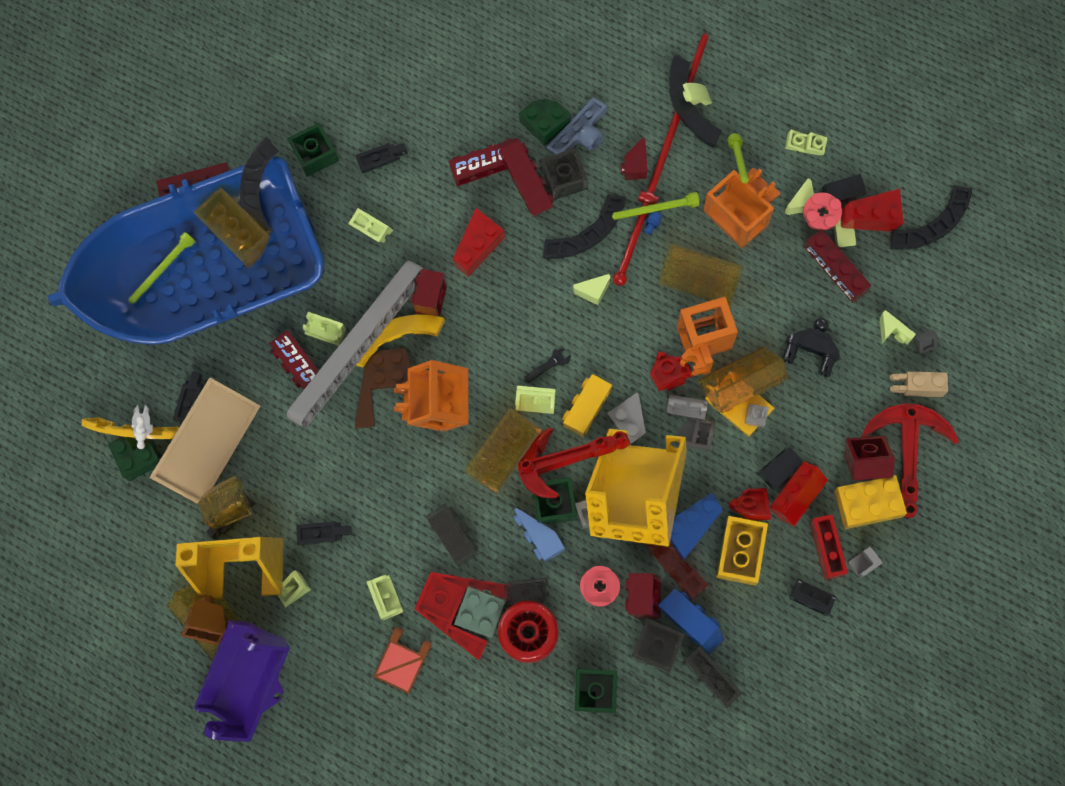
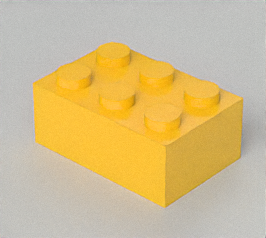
M896 475L893 478H880L841 486L834 491L844 529L898 519L907 514Z
M732 516L727 517L716 578L754 586L758 584L768 523Z

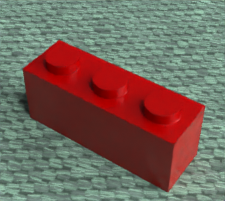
M804 461L770 506V509L781 521L795 527L828 479L817 466Z
M833 514L813 518L809 524L824 581L844 577L848 574Z

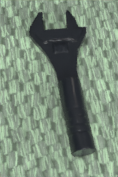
M555 349L552 357L546 363L524 377L525 380L529 383L552 367L568 364L571 355L564 359L560 353L565 349Z

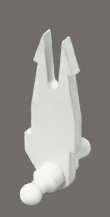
M137 405L133 410L132 428L133 435L138 441L137 447L143 449L146 436L153 432V425H150L148 407L145 405L143 413L140 414Z

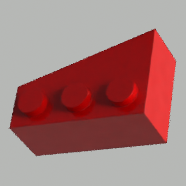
M900 188L852 201L842 209L841 226L846 229L892 231L904 224Z
M477 208L453 257L455 267L467 277L480 266L505 238L504 229Z

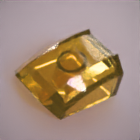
M237 475L210 489L198 502L204 523L213 529L221 528L253 514L243 489L242 480Z

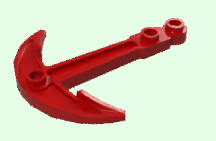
M900 404L886 408L874 416L866 425L861 437H867L872 432L888 426V424H901L902 479L900 481V490L906 512L908 506L913 508L912 513L907 512L903 517L911 518L916 516L918 512L915 503L918 501L916 473L919 425L932 427V431L946 437L954 444L959 443L948 421L936 411L918 404ZM908 410H913L914 416H910ZM907 487H912L913 493H908Z
M548 428L532 439L523 450L518 463L519 476L527 490L536 496L557 498L558 493L544 483L541 477H539L541 474L591 457L595 458L609 454L616 449H625L629 446L630 440L626 433L618 431L613 436L599 437L588 444L539 457V453H544L546 444L553 432L552 428Z

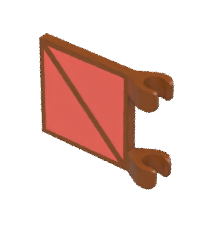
M396 627L373 677L409 694L432 647V643L424 641L418 653L398 643L404 630Z

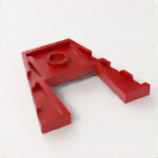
M430 572L414 609L476 659L480 660L487 641L451 624L468 586L482 591L484 589L491 591V594L506 599L511 585Z

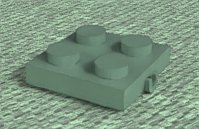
M468 586L454 625L468 629L469 632L472 631L475 634L479 633L492 638L506 599L491 594V591L485 589L482 591Z

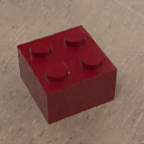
M421 269L420 275L416 277V293L413 292L411 297L413 309L417 315L440 317L447 289L444 273Z
M885 436L845 439L844 458L853 480L893 478L895 457Z
M629 573V579H626L628 599L625 601V609L628 611V615L637 619H661V610L658 606L661 603V578L653 573Z

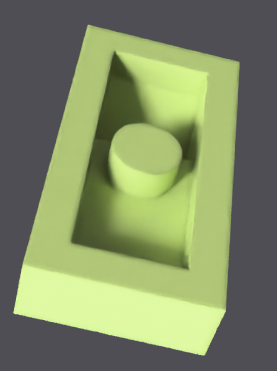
M886 310L879 318L882 344L892 333L898 342L907 345L916 335Z

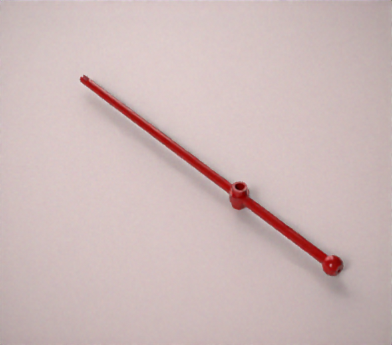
M703 34L688 73V83H693L707 44L708 34ZM676 111L647 192L642 190L640 192L638 201L642 202L641 207L656 204L659 197L654 195L680 121ZM647 214L638 215L619 272L613 275V283L617 286H623L627 282L626 271Z

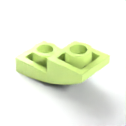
M698 83L683 84L685 90L683 95L687 102L689 101L693 105L700 102L704 105L712 103L706 86Z
M790 130L787 135L785 149L814 155H824L827 137L812 132L806 135Z
M840 219L831 228L834 229L835 245L837 247L855 246L854 229L842 228Z

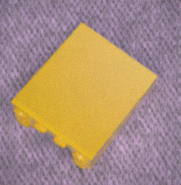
M609 429L607 436H613L618 431H622L628 436V431ZM666 435V449L629 445L625 449H616L612 453L598 457L585 493L590 536L669 546L687 454L686 437ZM671 442L680 443L679 448L673 447Z
M253 537L177 544L175 566L200 598L204 595H210L213 597V600H223L225 562L256 560L262 569L261 595H282L284 539Z

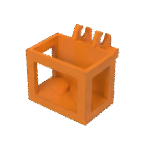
M753 167L747 173L749 181L745 184L741 182L740 175L733 170L706 195L703 211L741 248L745 247L769 225L774 211L771 203L780 195V192L775 188L776 183L774 181L769 185L761 177L763 171L760 168L756 170ZM726 185L725 190L715 197L714 194Z
M726 297L680 310L677 330L685 353L681 356L680 365L684 367L687 362H693L695 366H693L694 371L691 374L693 376L705 375L710 373L713 365L711 355L733 348L738 330ZM715 309L713 315L692 321L691 315ZM715 324L716 331L700 336L697 335L696 329Z
M430 360L408 368V381L396 384L394 393L403 394L404 403H396L394 411L402 413V420L407 421V425L438 431H448L468 425V368Z

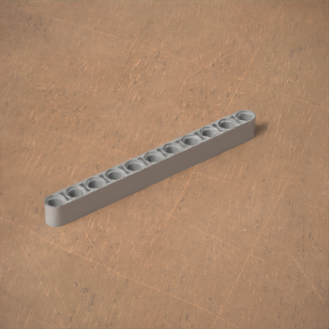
M407 261L289 408L287 412L289 420L303 428H306L313 421L416 290V277L420 275L421 269H425L424 267L412 261Z

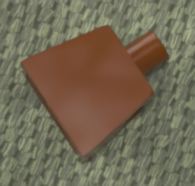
M204 595L201 597V601L195 600L190 608L181 636L218 645L225 632L224 610L221 605L213 604L212 596Z

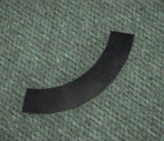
M674 55L669 70V93L674 109L683 124L698 139L714 148L722 130L709 123L699 113L695 105L685 100L683 84L688 83V71L691 62Z
M267 136L256 146L248 158L240 184V201L244 218L252 235L258 242L273 231L262 212L259 197L263 172L269 161L279 152Z
M953 186L952 194L945 210L926 226L911 230H892L890 249L905 250L919 248L938 241L947 235L959 223L967 210L972 188Z
M607 195L605 206L599 218L594 224L580 232V234L571 238L545 239L543 258L570 257L596 246L607 237L617 224L619 219L614 220L612 214L623 211L626 197Z

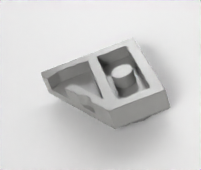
M635 393L607 413L618 430L628 431L630 445L646 434L638 393Z

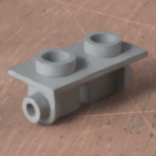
M670 395L667 413L705 420L708 401Z

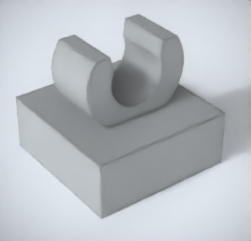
M749 404L745 424L764 428L769 407Z

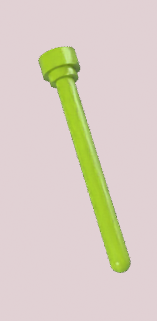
M734 133L728 137L727 142L729 148L734 151L740 179L745 184L749 181L741 151L743 140L741 135Z
M697 192L688 193L682 199L614 212L612 218L617 220L685 205L694 208L699 206V197Z
M184 232L180 236L179 244L129 297L128 301L130 304H134L185 248L192 247L196 241L190 235Z

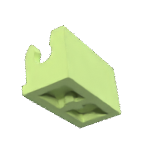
M359 208L348 223L379 243L380 241L385 243L386 235H390L393 231L389 226Z
M308 312L306 315L308 319L307 324H303L304 334L339 346L346 331L343 323Z
M517 386L516 410L554 414L556 390Z
M383 575L367 581L377 611L383 621L403 613L389 575Z

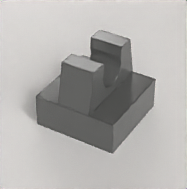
M924 329L921 335L915 333L916 335L913 340L920 355L937 348V333L934 330Z

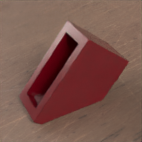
M642 138L624 156V163H621V174L625 175V180L647 179L645 138Z

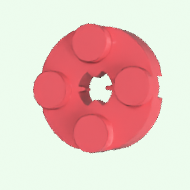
M828 193L814 194L803 207V217L807 221L808 226L816 231L831 229L841 219V202ZM825 208L827 214L820 216V212L818 213L817 210Z
M595 566L582 576L580 591L585 601L593 606L603 607L614 602L620 591V582L617 575L608 567ZM597 581H602V584L606 585L605 590L602 589V592H598V589L594 588V584H598Z

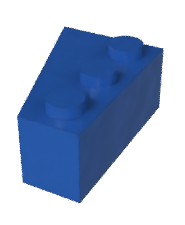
M712 493L674 517L670 543L682 561L687 558L723 510Z
M674 589L658 605L660 610L709 656L724 640L719 629L720 624L713 617L709 619L704 614L705 610L700 605L696 604L694 606L690 602L691 598L684 591L680 593Z

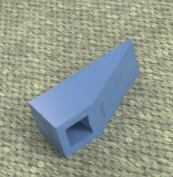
M518 508L514 509L516 515L513 517L518 526L523 525L526 532L523 534L528 543L533 542L536 549L533 551L538 560L543 559L544 562H547L565 551V547L554 530L542 523H538L536 519Z

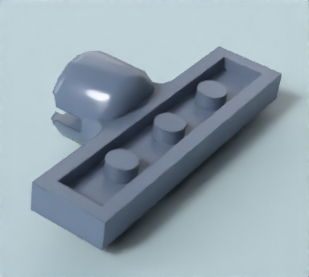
M593 97L546 147L547 152L562 160L576 144H581L589 150L598 148L603 140L602 131L594 127V124L608 111L607 105Z

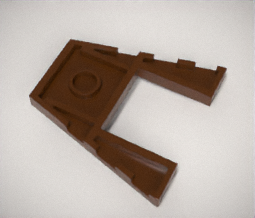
M405 348L376 351L366 362L355 423L356 429L375 427L372 390L396 387V384L408 381V368H411L412 365Z

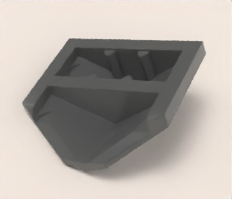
M689 417L687 422L678 429L677 436L686 437V447L710 452L716 422Z

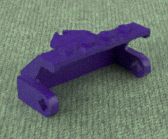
M229 620L194 706L197 712L212 713L222 720L207 722L204 734L208 738L224 741H251L262 713L281 701V698L279 696L274 697V694H284L278 680L279 673L290 649L284 637L275 636L249 622Z

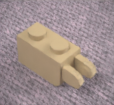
M907 372L906 374L890 375L892 381L904 382V386H891L890 391L904 393V396L943 397L948 392L947 373Z

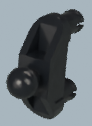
M818 318L814 321V329L808 328L786 338L787 347L781 360L786 363L788 356H790L788 364H793L797 350L802 349L821 356L823 362L818 374L822 376L825 372L824 377H830L834 363L839 360L840 354L829 334L823 333L829 327L827 320Z

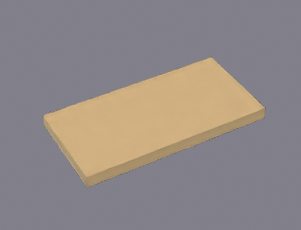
M209 378L150 478L202 506L259 410L260 405L218 381Z

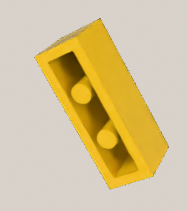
M594 374L584 380L581 386L583 388L580 395L576 394L572 401V409L570 411L567 410L562 418L565 428L583 438L612 390V384Z

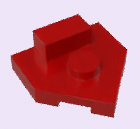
M661 351L658 352L656 362L650 372V377L658 391L664 389L670 391L685 384V380L693 376L688 363L684 367L680 365L681 357L670 356Z
M767 488L746 489L740 497L729 502L731 510L748 520H771Z

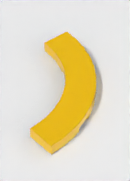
M408 315L392 319L356 366L363 368L369 358L378 350L379 346L385 342L400 338L402 335L414 333L438 337L445 319L432 315Z
M101 417L82 419V426L105 434L136 438L133 435L132 425L125 424L118 427L115 426V422ZM154 427L153 432L147 435L146 439H173L180 427Z

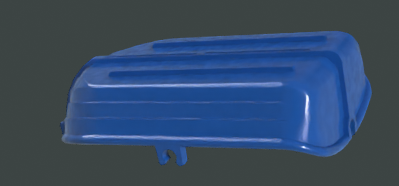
M273 156L263 172L259 189L262 212L273 231L260 242L255 239L248 228L241 208L240 184L245 165L193 185L184 179L182 180V187L175 188L173 184L168 185L171 193L124 210L95 229L72 254L62 274L58 292L47 297L49 303L54 307L65 305L86 324L113 338L149 345L171 343L310 289L325 273L323 255L314 235V225L298 194L287 162L281 157ZM184 232L190 235L196 241L192 247L185 248L134 304H130L128 301L129 297L179 244L180 236Z

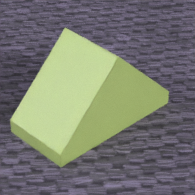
M809 178L788 204L785 211L787 215L803 213L805 203L814 195L812 181Z
M606 274L574 284V294L599 305L610 284V275Z
M295 570L282 583V595H278L286 608L309 592L311 588L303 576Z

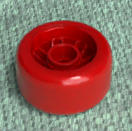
M522 601L512 605L504 612L499 621L498 638L500 645L508 656L518 662L530 664L544 660L553 652L559 638L558 623L554 614L546 606L535 601ZM526 628L534 629V636L531 638L524 637V630Z

